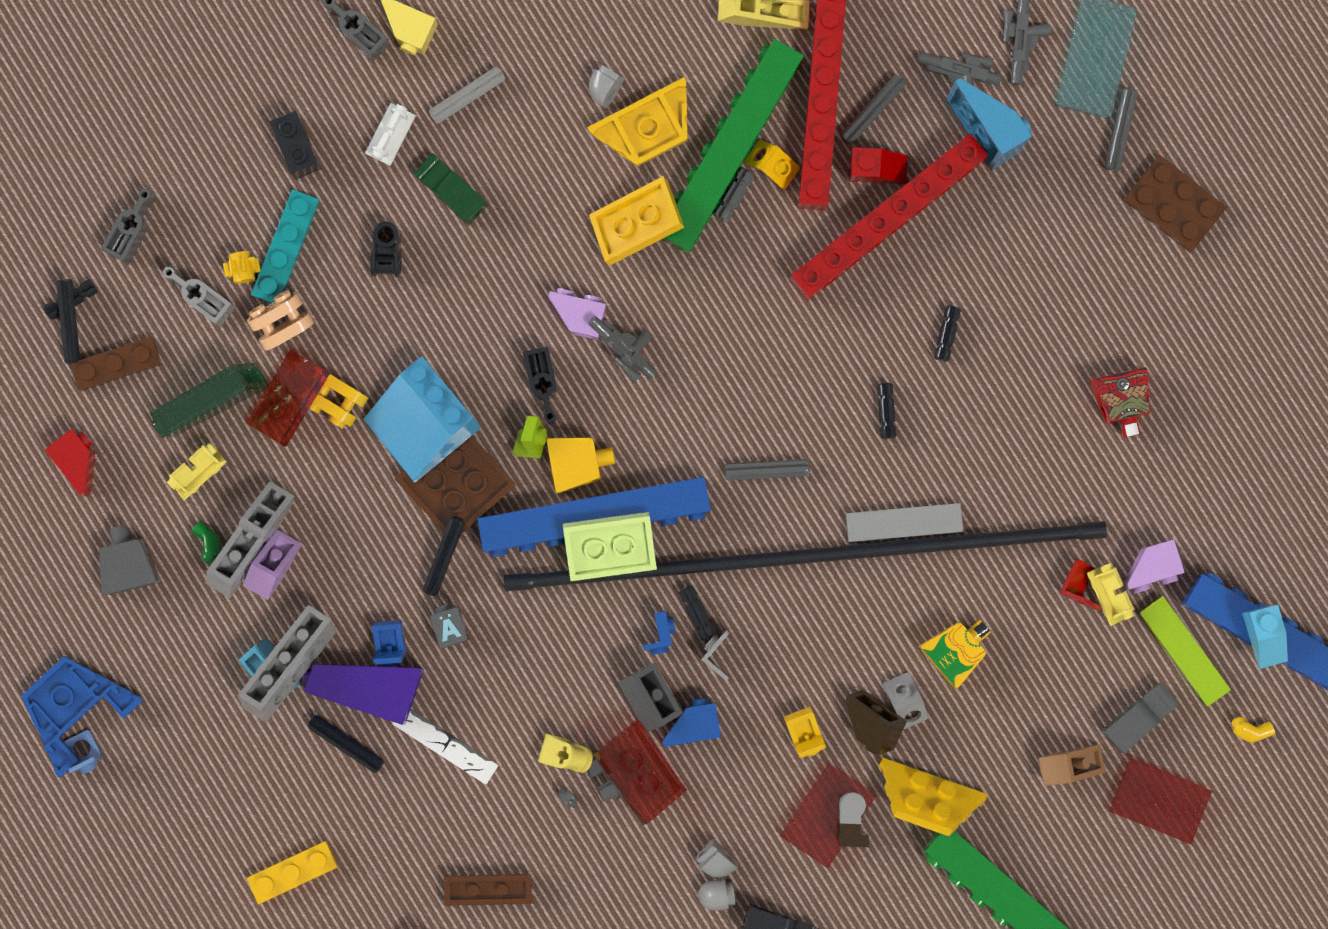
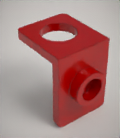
M1076 559L1060 593L1074 602L1100 611V606L1082 597L1090 580L1087 573L1094 570V567L1080 559Z

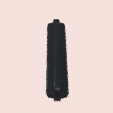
M60 279L56 285L64 362L68 364L78 363L80 351L73 281L71 279Z
M453 515L449 519L423 587V592L430 596H436L439 593L465 525L463 518Z
M314 715L309 721L308 729L371 772H379L384 764L383 759L320 716Z

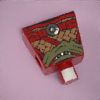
M1147 367L1095 378L1089 381L1106 424L1120 422L1124 438L1141 434L1137 418L1150 414Z

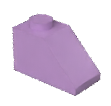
M276 530L251 563L243 586L268 600L283 580L302 543Z

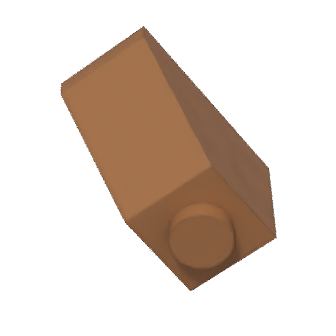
M1100 744L1039 757L1040 773L1043 777L1044 786L1073 783L1106 773Z

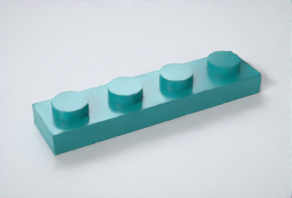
M292 189L251 296L272 304L275 302L274 298L286 290L319 206V199Z

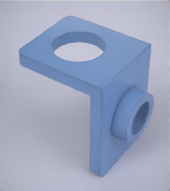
M86 730L65 741L74 753L75 744L79 740L87 741L91 747L90 753L87 756H78L81 760L74 767L68 769L70 773L80 771L81 775H84L96 769V762L104 759L90 730Z

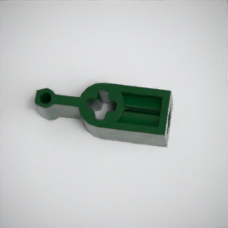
M433 153L414 173L417 179L428 187L468 226L488 206L487 202Z

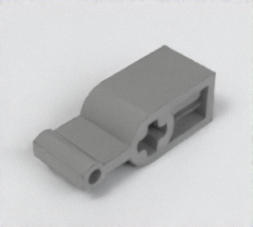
M166 266L162 273L167 279L177 282L182 286V298L219 327L223 325L236 308L202 281L190 279L185 282L173 268ZM194 288L202 294L199 299L191 293ZM211 302L213 305H215V306H216L217 308H219L221 311L218 312V311L215 310L213 307H211L208 303Z

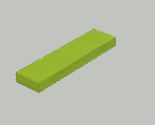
M1160 596L1138 612L1206 707L1231 691L1164 596Z

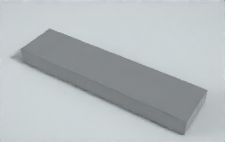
M961 503L846 513L848 542L963 532Z

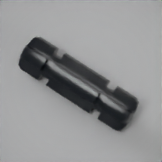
M90 279L79 284V288H73L75 306L85 301V297L90 298L98 292L95 284ZM56 298V302L51 301L43 307L44 312L51 320L60 316L58 298Z
M947 306L945 308L943 316L945 321H942L937 341L939 347L936 348L934 358L938 361L948 362L952 351L950 347L953 346L958 326L956 321L959 320L961 309L958 307Z
M880 383L877 386V394L880 396V400H878L879 421L882 423L880 434L882 439H893L897 435L896 426L893 423L896 421L894 399L891 397L893 395L892 383Z
M687 586L679 591V596L682 602H686L687 606L685 608L694 626L699 627L698 633L703 641L716 635L717 631L713 624H709L708 620L710 618L701 600H697L696 596L698 594L694 586Z

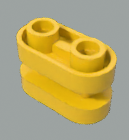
M320 368L314 378L321 383L316 391L307 388L302 396L306 400L304 406L317 414L322 409L331 415L328 420L342 429L345 425L351 427L357 418L350 414L353 406L356 403L363 408L369 398ZM330 389L345 397L340 407L325 398Z

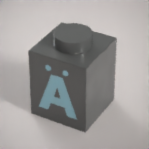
M450 603L435 608L436 614L430 615L440 649L470 640L460 607L453 608Z

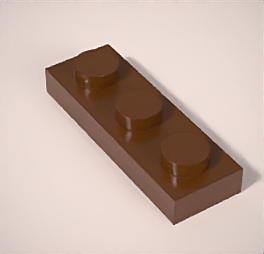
M149 337L79 360L78 363H71L70 365L78 390L84 391L160 366L162 362L154 338Z
M532 874L445 875L444 904L445 906L532 904Z

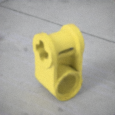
M545 734L538 762L584 773L590 768L593 756L591 750L585 746L570 742L571 740L559 736Z

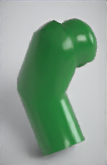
M199 521L191 532L203 541L202 560L205 563L212 564L221 552V538L216 532Z

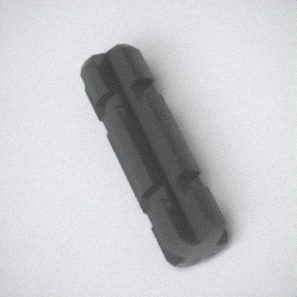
M746 169L739 170L735 177L737 181L732 182L722 199L723 205L720 204L715 211V216L724 222L730 221L734 214L732 210L737 209L747 192L746 186H750L755 176Z

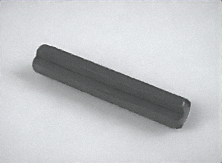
M894 75L841 133L842 139L850 145L853 144L905 87V81L900 76Z
M1124 88L1121 93L1105 163V169L1118 172L1121 169L1138 92L1134 89Z
M806 459L730 463L725 465V478L728 481L808 476L810 472L809 462Z

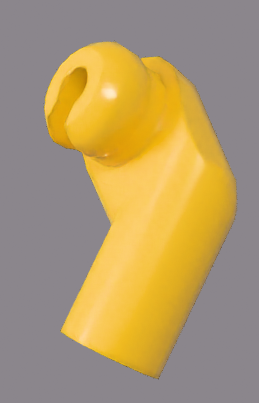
M1239 716L1233 719L1231 723L1234 734L1249 743L1275 735L1274 727L1270 721L1255 727L1248 723L1246 718Z

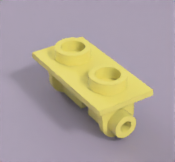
M211 443L206 446L202 445L189 458L194 464L192 468L183 463L169 475L170 479L167 483L172 489H176L183 500H186L191 494L195 493L205 481L216 474L227 462Z
M1109 563L1087 573L1091 586L1099 599L1102 611L1107 617L1110 626L1134 616L1133 610L1135 609L1127 592L1118 594L1116 589L1124 586L1116 567L1113 568L1112 564Z

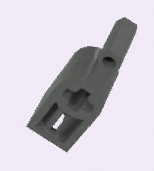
M322 0L327 11L339 17V26L345 37L372 62L390 45L388 38L360 12L356 10L344 12L336 4L335 0ZM350 22L357 23L359 27L355 30L353 27L349 28L348 24Z
M143 188L139 192V199L134 209L125 210L120 213L101 247L102 251L128 265L130 264L148 229L144 215L149 206L155 202L156 196L152 192ZM129 221H135L137 223V227H129L127 226V223Z
M1159 682L1101 731L1120 753H1125L1180 704Z

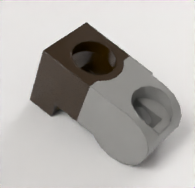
M847 792L840 798L838 818L839 846L869 847V835L861 833V815L865 811L866 803L864 798L857 792Z

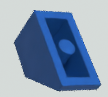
M709 698L692 700V706L686 707L683 714H681L663 739V746L667 747L721 738L716 703H709Z

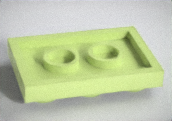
M649 512L563 524L571 581L657 570Z

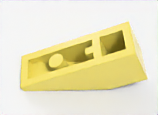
M719 0L718 21L741 26L806 30L809 25L810 1Z

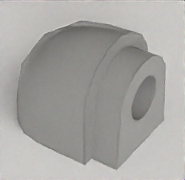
M601 64L598 70L594 69L590 77L589 92L600 106L606 108L617 95L625 79Z
M714 839L696 857V861L699 863L698 867L711 877L721 878L728 876L739 867L736 859Z
M725 879L705 882L698 891L699 902L708 910L729 909L728 905L735 904L733 882H725Z

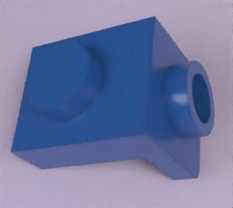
M666 611L654 613L660 642L643 645L644 651L650 650L651 655L668 652L667 646L672 645L670 634L676 633L673 616L667 617Z
M402 620L374 622L372 625L376 651L373 657L374 664H382L384 667L398 665L403 661L407 653Z

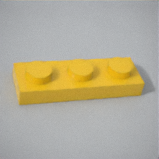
M326 840L246 879L259 905L339 866Z

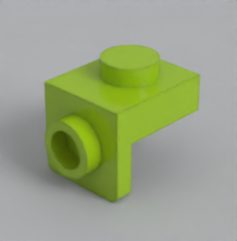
M527 416L524 429H520L517 434L513 448L515 456L541 458L547 439V431L539 417Z

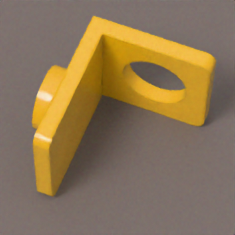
M762 140L756 143L744 161L747 166L762 171L784 190L800 169L799 165L778 146ZM766 149L763 158L755 161L756 155L761 150Z

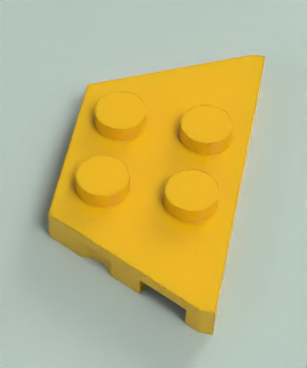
M685 77L587 127L588 132L636 167L687 142Z
M883 757L879 764V770L885 776L886 784L884 787L887 796L891 800L890 807L893 817L946 836H950L960 823H964L974 810L979 806L981 807L988 796L986 793Z

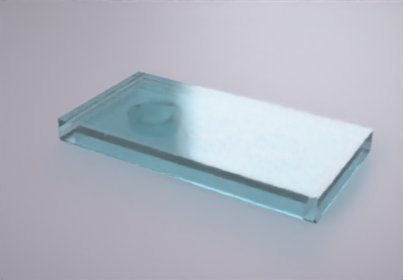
M1080 0L1054 106L1106 119L1111 118L1137 8L1105 0Z

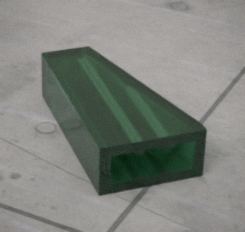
M257 362L232 364L150 412L153 419L152 424L155 431L162 438L175 437L270 387Z

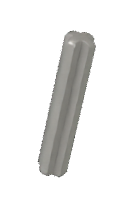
M494 67L429 110L430 116L437 124L447 119L505 80L503 72L499 67Z

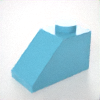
M1269 605L1242 613L1258 668L1262 669L1287 662V636L1279 606Z

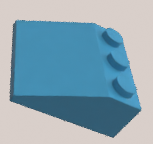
M961 78L955 81L946 100L968 134L971 133L988 154L986 162L991 170L1019 154L1032 137L1030 134L1032 128L1026 118L1023 116L1020 118L1016 111Z
M422 356L396 378L363 419L415 483L482 428Z

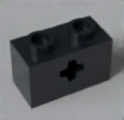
M297 111L270 121L290 174L295 180L321 170L303 121Z

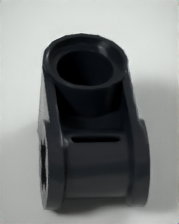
M380 222L373 230L370 261L371 276L394 274L395 277H401V232L391 222ZM384 229H393V240L389 243L381 242V232Z

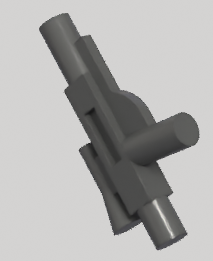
M1018 0L1016 23H1011L1014 11H1003L1005 25L1003 42L1009 43V37L1014 38L1013 51L1010 53L1012 57V85H1022L1023 74L1028 72L1029 52L1036 47L1038 37L1051 35L1050 24L1028 26L1030 0Z
M924 52L919 54L917 63L927 65L928 71L948 76L952 84L961 78L974 86V80L996 86L1000 85L1002 75L980 68L981 64L991 69L994 58L977 57L963 52L961 58L967 59L966 63L952 60L951 57L941 58Z
M593 316L589 320L588 325L604 338L603 341L621 356L620 358L617 355L614 356L613 361L625 370L633 382L639 379L641 373L648 379L655 376L657 371L639 353L652 340L648 332L644 331L636 339L629 333L621 334L607 320L602 322L597 316Z

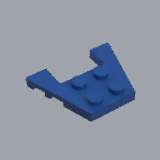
M63 656L21 695L33 724L38 729L45 745L44 749L49 754L58 778H62L69 771L68 769L74 767L81 760L62 740V736L100 700L105 698L123 719L145 701L139 695L67 656Z

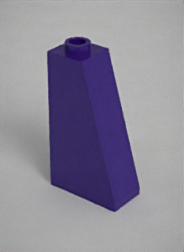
M314 664L312 669L308 668L305 672L302 685L306 686L305 693L400 725H405L424 669Z

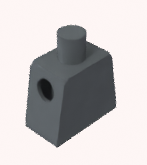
M127 525L110 528L113 545L102 547L99 550L102 595H112L161 583V578L143 539L130 541Z

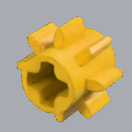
M250 251L232 253L229 255V262L223 263L225 277L233 278L234 284L252 282L255 280V273L261 272L259 259L251 257Z

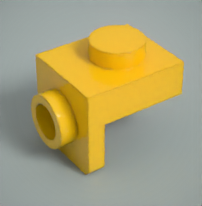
M811 707L784 716L791 739L800 758L816 755L820 750L826 748Z

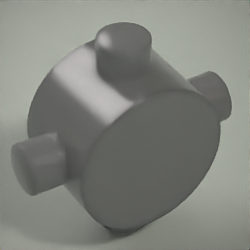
M561 788L559 790L560 794L558 796L568 808H575L578 805L576 803L578 799L568 788L565 790Z

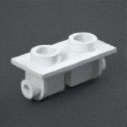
M390 103L365 154L391 166L416 115L408 112L405 107L399 104L394 105Z

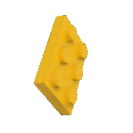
M663 176L589 215L604 261L609 266L684 228L668 180Z

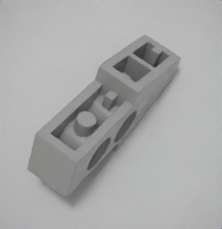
M269 482L239 521V526L207 570L205 584L231 598L247 575L253 560L280 527L293 505L294 495Z

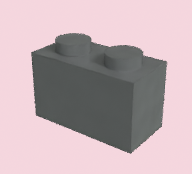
M655 663L635 671L618 682L646 733L662 727L683 714Z

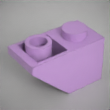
M560 288L557 289V292L550 291L549 299L572 335L599 341L600 335L588 325V322L593 316H597L603 322L606 304L601 303L602 299L591 295H585L584 299L573 297L574 292Z
M1174 539L1140 550L1123 583L1124 590L1133 589L1135 594L1151 589L1149 583L1160 580L1161 585L1178 581L1177 575L1185 572Z

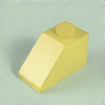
M381 0L398 44L401 45L400 49L411 55H416V52L424 55L438 26L436 18L395 0Z

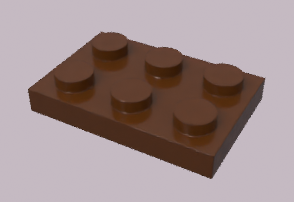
M1161 155L1156 158L1123 200L1189 253L1196 248L1227 209L1224 204Z

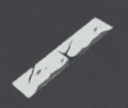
M412 709L405 725L392 723L484 784L488 783L499 766Z

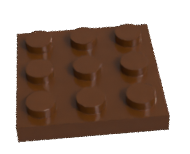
M473 436L462 443L416 483L405 470L395 478L399 485L443 533L451 516L455 515L463 518L465 525L461 535L478 521L477 518H481L517 485Z

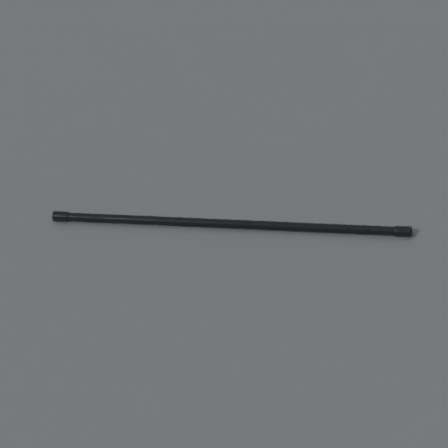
M1105 521L1069 526L656 562L657 570L577 581L570 580L569 570L533 574L504 575L505 592L530 590L538 587L1074 539L1107 538V528Z

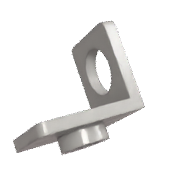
M727 630L720 638L714 635L704 646L707 653L701 659L725 681L729 677L712 664L708 658L729 635L730 632Z
M909 673L902 674L883 683L897 715L905 719L909 712L919 711L916 717L905 719L907 722L904 729L928 719L924 702Z

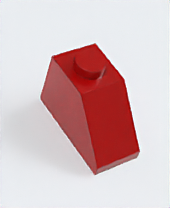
M853 147L850 153L849 182L906 184L908 155L885 149Z
M71 429L46 448L45 451L79 495L88 496L91 493L96 455L95 451L91 448L94 443L84 431L79 432Z

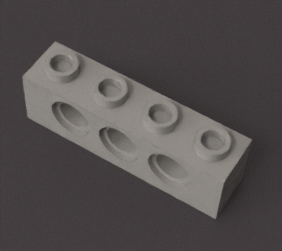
M310 605L305 608L237 695L245 710L267 723L335 635L336 631L332 619Z

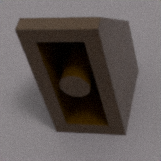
M864 690L847 695L845 701L856 739L873 754L881 755L894 750L907 721Z

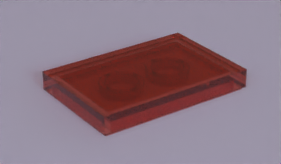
M290 350L246 424L286 447L330 375V372Z
M639 720L633 721L594 753L642 825L652 821L687 791Z
M1129 758L1109 811L1192 844L1212 790L1136 759Z
M827 763L780 836L826 868H829L843 847L838 845L840 798L843 794L851 791L860 794L866 803L865 811L861 815L862 818L876 796Z

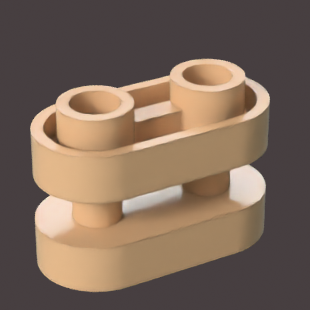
M289 290L284 291L274 298V303L266 307L264 304L259 305L249 312L250 317L247 319V322L252 331L262 329L264 335L259 338V342L265 351L277 347L313 325L314 321L308 311L300 314L297 311V308L303 303L297 292L290 293ZM285 315L288 316L289 320L274 328L273 322Z

